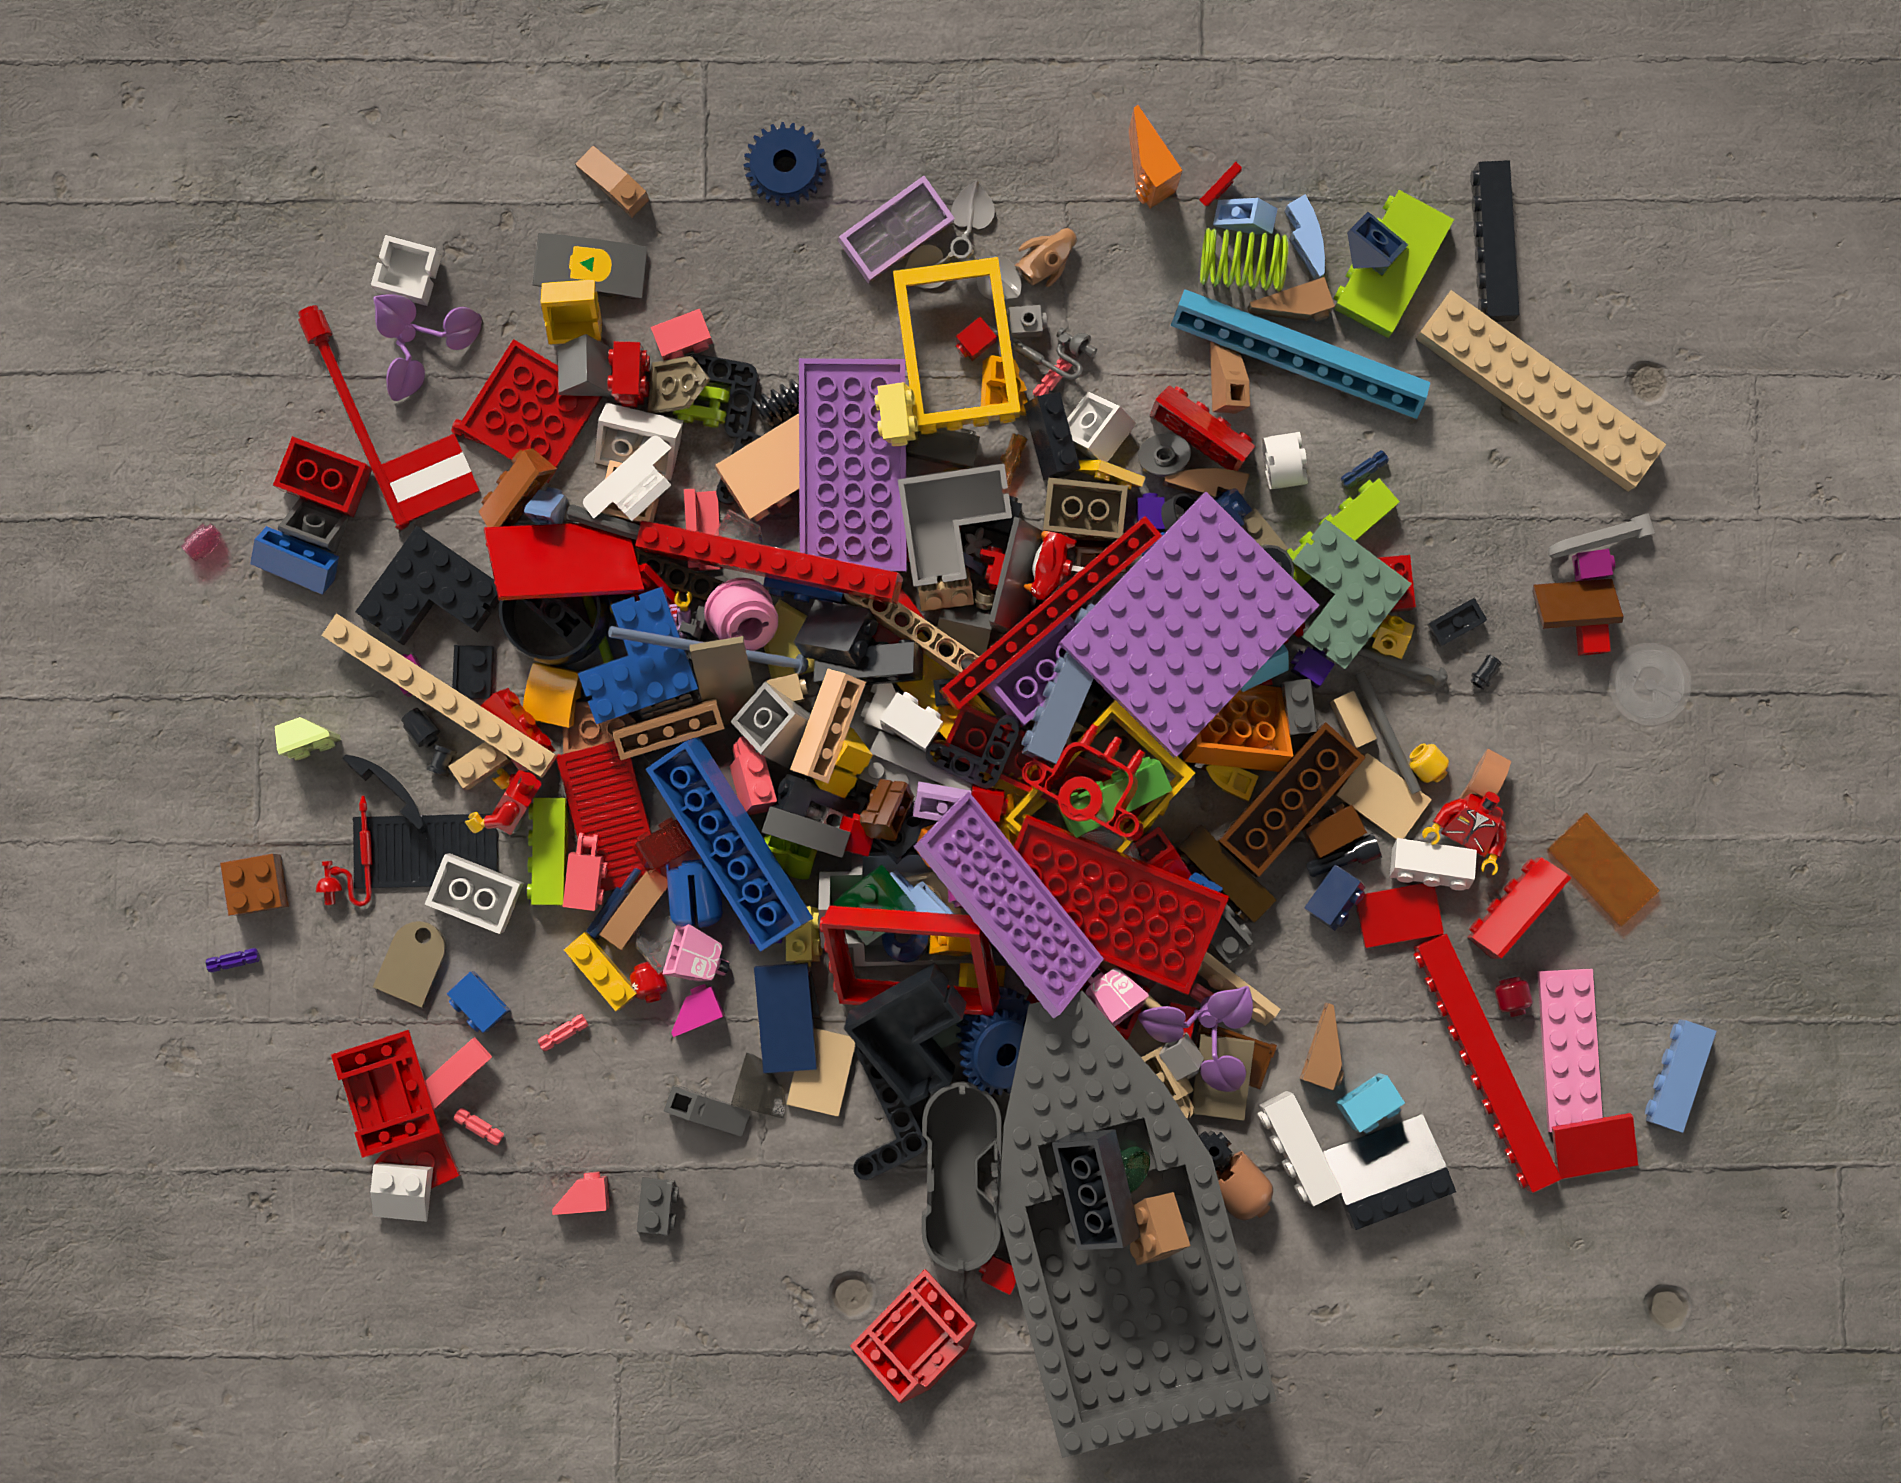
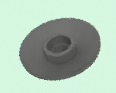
M1168 433L1148 438L1141 445L1138 452L1140 466L1146 472L1155 476L1177 474L1188 465L1191 458L1188 443L1180 436Z

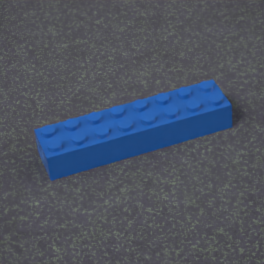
M700 737L685 741L646 768L760 952L813 919Z

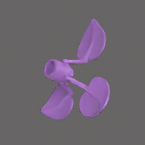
M393 294L374 296L375 322L379 333L387 338H396V344L401 347L406 356V360L403 358L394 359L388 368L386 382L390 398L393 401L404 399L415 393L423 384L425 377L424 367L417 360L411 361L412 356L405 346V342H410L414 339L415 331L438 337H446L447 347L453 350H461L472 344L478 336L482 323L481 314L467 307L455 308L444 319L443 328L445 332H439L411 324L416 317V307L408 298Z
M1249 986L1224 990L1205 997L1201 1002L1200 1010H1194V1014L1187 1022H1185V1013L1175 1007H1156L1139 1013L1138 1019L1149 1035L1165 1043L1180 1040L1184 1034L1183 1028H1188L1199 1018L1204 1027L1212 1028L1213 1060L1202 1062L1200 1072L1203 1080L1212 1088L1220 1091L1232 1092L1240 1089L1246 1077L1245 1066L1239 1059L1233 1056L1218 1058L1217 1026L1222 1021L1226 1026L1234 1029L1248 1024L1253 1012V999Z

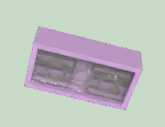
M922 176L840 235L838 242L869 284L952 224L955 218L926 177Z

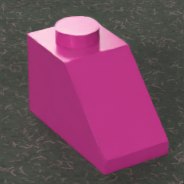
M703 984L690 990L692 995L685 998L672 1029L673 1037L725 1016L713 986L707 988Z

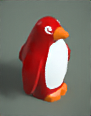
M1044 531L1041 534L1043 542L1037 550L1032 567L1034 582L1024 585V588L1031 592L1038 600L1047 599L1061 584L1064 576H1070L1073 567V561L1067 560L1068 549L1075 546L1076 540L1049 531Z

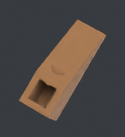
M1210 341L1212 412L1237 414L1250 407L1249 378L1241 353Z

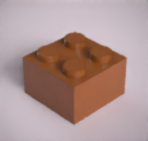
M267 854L220 863L228 916H239L289 907L280 854Z

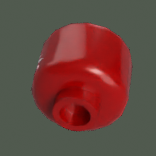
M645 962L634 967V971L630 974V982L637 993L635 995L637 999H645L646 1003H653L662 999L661 994L667 991L668 985L665 975L662 974L663 968L661 966L655 965L654 962Z

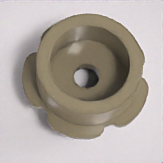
M986 588L977 589L976 594L973 595L976 607L990 610L993 607L996 592Z

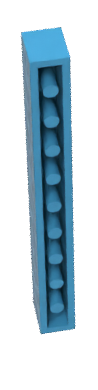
M1184 289L1171 326L1415 419L1418 418L1427 399L1431 383L1429 381Z

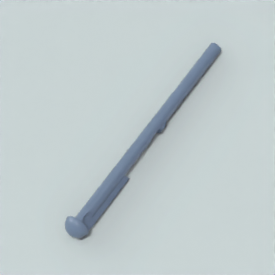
M613 626L609 629V637L688 651H690V645L704 643ZM746 650L748 661L794 668L795 674H802L808 669V660L802 654H798L796 659Z

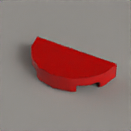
M1235 162L1199 201L1205 206H1210L1215 199L1220 198L1234 183V179L1242 172V167Z

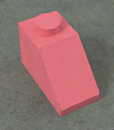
M600 1172L584 1173V1178L578 1179L552 1209V1215L608 1210L610 1207L607 1176H600Z

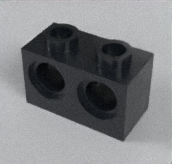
M914 800L898 833L901 842L897 845H891L883 838L875 839V843L896 864L915 848L914 846L917 844L921 829L936 823L934 820L919 817L917 818L920 820V824L916 827H911L906 823V819L913 816Z

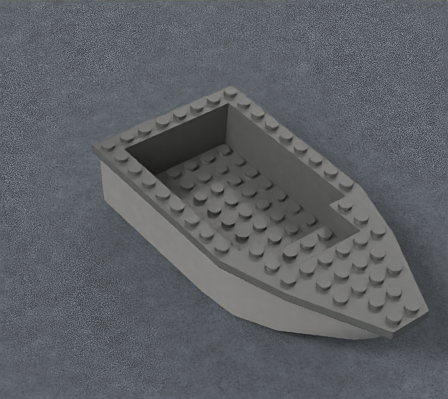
M1078 991L1063 1012L1055 1018H1052L1040 1002L1029 1004L1004 1122L998 1214L1062 1458L1277 1401L1210 1153L1164 1083L1083 991ZM1115 1129L1133 1205L1146 1198L1174 1192L1190 1246L1166 1259L1138 1266L1131 1254L1130 1244L1124 1248L1077 1250L1052 1146L1053 1142L1070 1133Z

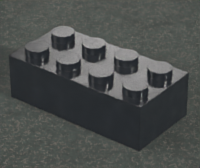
M1115 1129L1070 1133L1053 1142L1052 1146L1077 1250L1124 1248L1140 1238L1141 1235Z

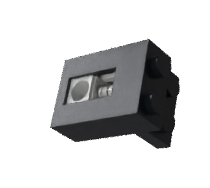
M787 774L778 786L777 802L771 807L802 817L806 816V818L809 817L826 824L827 817L832 814L833 821L830 826L839 828L842 816L852 818L853 814L857 813L860 803L820 789L815 784ZM810 802L821 805V808L811 807Z

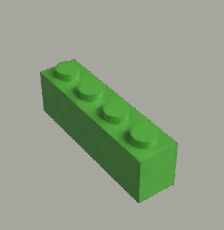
M1150 757L1142 759L1143 761L1135 773L1138 780V788L1126 811L1130 812L1173 790L1159 760L1150 759ZM1122 770L1111 774L1112 778L1103 783L1102 781H1096L1103 793V805L1096 816L1105 823L1112 819L1114 808L1129 783L1128 774ZM1085 791L1079 795L1077 792L1073 793L1070 798L1071 804L1076 809L1086 808L1091 801L1089 792ZM1057 805L1069 832L1073 833L1076 838L1100 827L1098 823L1091 819L1083 822L1070 820L1062 813L1059 805Z

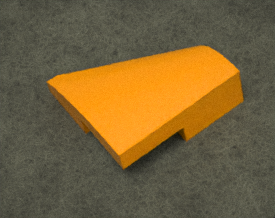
M991 355L983 360L981 406L1008 403L1002 357ZM1013 359L1020 415L1026 416L1024 404L1028 400L1024 392L1027 388L1024 381L1019 377L1020 370L1016 360Z

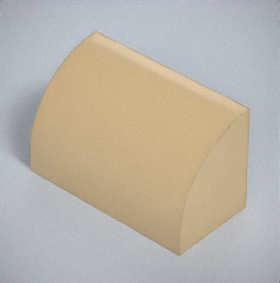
M1355 691L1330 702L1348 742L1354 748L1377 739Z

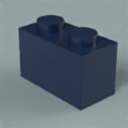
M1334 865L1304 908L1310 915L1335 931L1338 926L1342 927L1349 918L1348 912L1352 906L1359 904L1363 899L1365 886L1361 881L1337 865Z

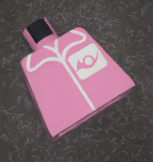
M689 924L683 927L676 926L662 974L694 981H712L715 973L724 976L728 972L729 961L719 958L722 945L718 941Z
M1097 967L1088 979L1091 985L1085 992L1088 998L1114 1027L1141 1008L1149 997L1147 992L1119 968H1114L1104 975Z

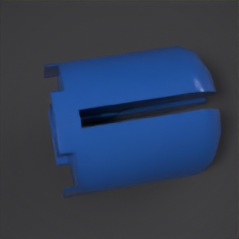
M702 859L682 861V866L670 868V863L666 864L669 909L672 922L680 927L688 924L691 926L695 925L692 875H694L699 927H708L717 923L723 914L721 888Z

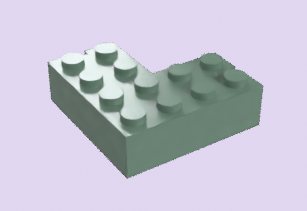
M1325 519L1311 537L1314 543L1310 545L1307 542L1292 561L1309 576L1335 594L1302 637L1321 652L1327 648L1329 651L1326 655L1346 669L1412 583Z

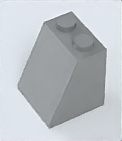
M764 682L731 720V723L761 755L791 769L811 714L769 683Z

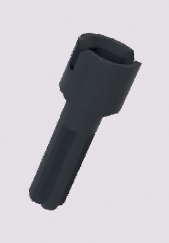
M1371 833L1353 840L1354 843H1351V847L1307 862L1306 867L1309 875L1315 877L1329 872L1334 865L1342 867L1356 861L1364 865L1382 858L1374 834Z

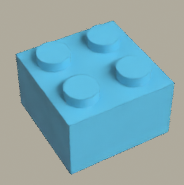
M1380 1073L1335 1101L1350 1127L1357 1132L1364 1131L1365 1133L1378 1127L1377 1121L1387 1116L1389 1119L1402 1111L1400 1106L1405 1104L1389 1077Z

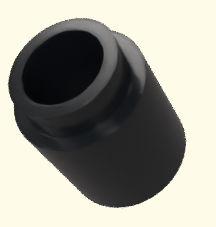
M414 708L402 717L403 728L418 747L425 746L428 748L439 739L437 735L440 730L425 711Z

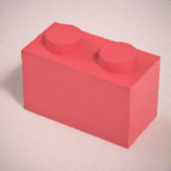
M700 309L651 327L664 361L685 357L684 354L692 351L694 353L703 352L709 348L708 345L713 344Z

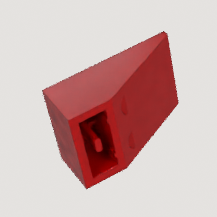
M1160 826L1128 847L1131 851L1129 856L1189 880L1191 873Z

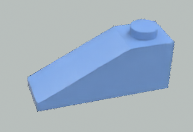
M547 487L546 491L538 490L525 506L524 513L536 525L563 524L568 498L562 495V490Z

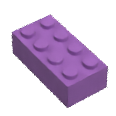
M1070 616L985 687L986 691L1007 715L1015 716L1018 719L1021 727L1033 718L1035 710L1039 705L1043 706L1046 699L1043 696L1045 687L1049 681L1053 682L1057 674L1053 671L1058 658L1060 656L1064 657L1066 650L1059 642L1077 625Z

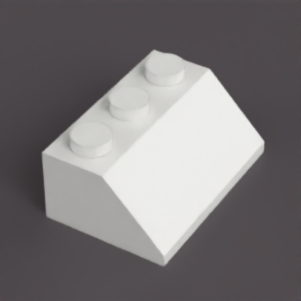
M606 403L598 420L594 463L606 466L609 465L610 460L623 463L651 437L658 436L671 449L654 463L653 467L658 472H661L667 480L671 481L681 442L683 421Z

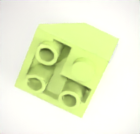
M301 717L275 726L277 751L279 755L286 756L289 759H304L310 756V751L320 749V751L335 747L334 742L341 740L339 734Z

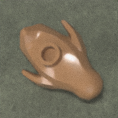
M1065 228L1054 235L1029 239L1019 247V252L1030 249L1015 267L1031 285H1035L1051 275L1045 285L1046 287L1051 286L1061 276L1065 268L1066 260L1077 242L1076 234L1072 229Z

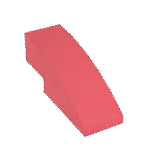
M475 1037L425 1081L434 1111L492 1058Z

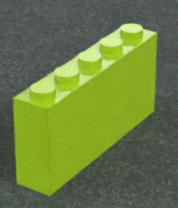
M1398 190L1395 197L1389 195L1382 208L1386 213L1383 219L1378 217L1377 219L1404 240L1408 246L1383 276L1373 268L1353 269L1351 265L1345 276L1349 278L1345 287L1340 285L1333 298L1337 301L1334 310L1386 338H1389L1393 333L1454 221L1453 218L1401 190Z

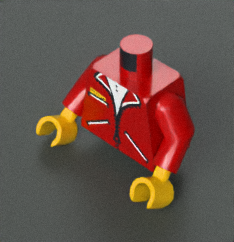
M503 768L498 769L496 772L499 776L492 778V780L500 789L507 788L492 815H487L482 819L478 812H474L468 816L470 820L465 821L466 825L473 833H477L486 827L487 829L499 828L511 835L540 788L541 781L532 773L518 770L516 774L509 775Z
M1488 791L1483 798L1475 794H1468L1464 799L1459 798L1444 804L1432 821L1434 825L1423 830V838L1425 839L1428 833L1435 832V837L1431 840V844H1437L1440 840L1439 830L1441 829V834L1469 849L1477 850L1476 853L1484 857L1488 853L1490 856L1483 861L1481 866L1482 872L1487 863H1492L1495 866L1492 875L1496 874L1498 871L1496 860L1501 857L1507 841L1506 823L1501 819L1503 810L1497 807L1500 798L1497 794Z

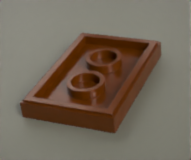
M1612 579L1533 585L1532 592L1543 629L1623 622L1624 616Z

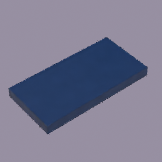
M808 962L755 966L754 975L763 1073L817 1070Z

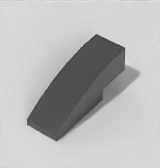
M771 806L762 829L763 833L841 858L844 856L851 834L849 831Z

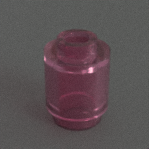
M202 523L184 539L185 543L181 547L194 561H197L199 558L203 559L221 543L219 537L222 534L213 524L210 523L207 526L205 523Z

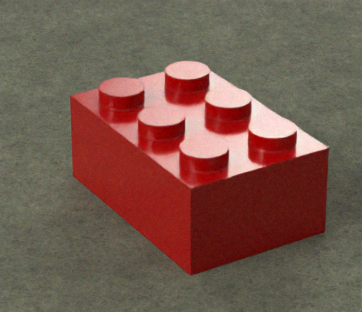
M292 436L273 486L280 491L354 518L372 468L366 463Z

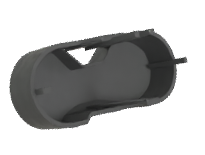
M968 1080L951 1081L950 1085L931 1094L924 1108L922 1136L928 1141L927 1207L922 1211V1240L927 1253L937 1264L946 1269L958 1271V1273L973 1270L985 1264L996 1251L1000 1240L998 1209L1001 1177V1115L994 1096L990 1095L986 1090L981 1091L977 1089L978 1086L969 1083ZM994 1145V1159L996 1163H991L992 1177H996V1182H991L992 1200L977 1185V1161Z

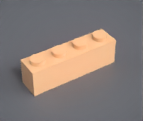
M827 669L790 770L829 783L866 682L848 674Z

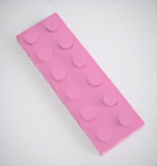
M1593 969L1537 971L1548 1132H1552L1553 1126L1603 1118Z

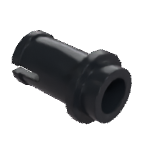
M1487 654L1477 672L1471 674V683L1483 690L1486 686L1489 687L1491 684L1489 681L1499 666H1501V661Z

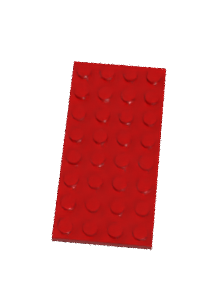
M1026 815L1014 848L1104 958L1103 960L1188 995L1229 896L1079 836L1076 838L1069 831Z

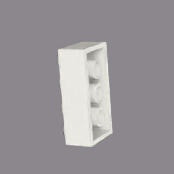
M1285 1091L1259 1104L1261 1111L1257 1114L1263 1126L1267 1129L1270 1128L1273 1136L1269 1137L1276 1152L1278 1151L1280 1154H1283L1285 1160L1281 1162L1288 1176L1295 1178L1297 1184L1294 1185V1188L1300 1200L1315 1206L1341 1193L1342 1190L1294 1094Z

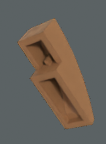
M1217 468L1193 469L1166 476L1163 486L1199 497L1207 492L1213 499L1217 491L1223 493L1236 488L1243 496L1249 474Z
M649 867L600 935L620 950L626 948L639 927L643 925L668 889L667 878L654 868Z

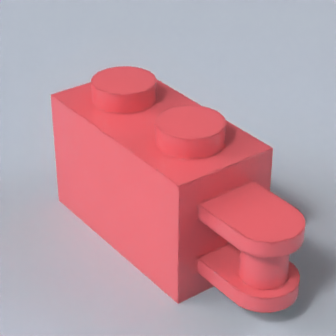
M742 736L733 746L735 760L730 765L738 799L748 815L768 812L770 806L774 805L777 799L765 756L759 752L756 753L753 745Z
M579 833L577 851L571 852L568 856L563 907L595 911L599 905H603L605 890L600 889L601 879L606 878L608 863L604 862L603 855H597L599 835L594 834L593 837L584 836V833ZM583 846L592 847L591 854L583 853Z

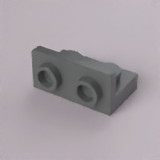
M1226 904L1210 944L1225 962L1229 964L1246 948L1254 944V942L1250 939L1253 936L1252 932L1244 924L1240 926L1233 919L1236 914Z
M642 1177L637 1232L668 1236L670 1230L675 1229L676 1214H672V1205L677 1203L679 1187H674L675 1180Z

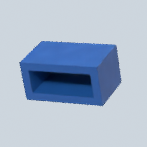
M470 971L447 993L451 998L449 1000L450 1005L457 1012L463 1011L469 1017L467 1023L476 1032L479 1030L483 1033L488 1032L510 1011L508 1006L475 971Z

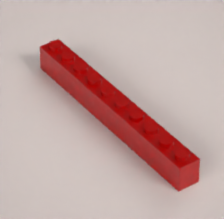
M1144 516L946 684L939 692L953 709L958 711L1162 537L1161 533Z
M641 520L635 544L641 551L894 604L898 603L903 577L898 572Z
M1441 934L1414 946L1416 953L1413 954V958L1419 969L1423 967L1427 975L1424 981L1430 993L1435 992L1439 1001L1435 1003L1440 1015L1442 1017L1446 1016L1450 1024L1447 1027L1448 1033L1453 1042L1457 1041L1461 1048L1458 1054L1464 1066L1469 1065L1473 1075L1470 1076V1080L1476 1091L1480 1090L1484 1097L1481 1103L1487 1115L1492 1114L1496 1123L1493 1125V1129L1498 1139H1503L1507 1146L1504 1152L1510 1164L1514 1163L1519 1172L1515 1174L1522 1189L1526 1188L1527 1191L1533 1193L1561 1180V1176L1448 935Z

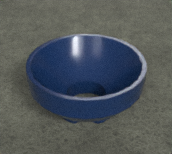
M885 932L882 934V944L886 953L892 959L902 963H910L920 959L927 952L930 946V935L911 934L907 942L899 943L896 940V933Z

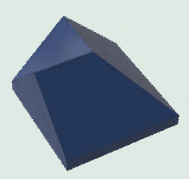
M1369 212L1347 232L1353 269L1373 268L1381 276L1384 275L1408 246L1404 240Z

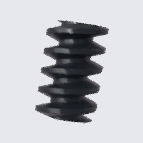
M793 379L789 380V389L785 385L780 384V394L771 389L770 399L765 394H761L762 403L752 399L762 420L771 427L774 426V417L782 422L783 412L792 417L793 407L799 411V384Z

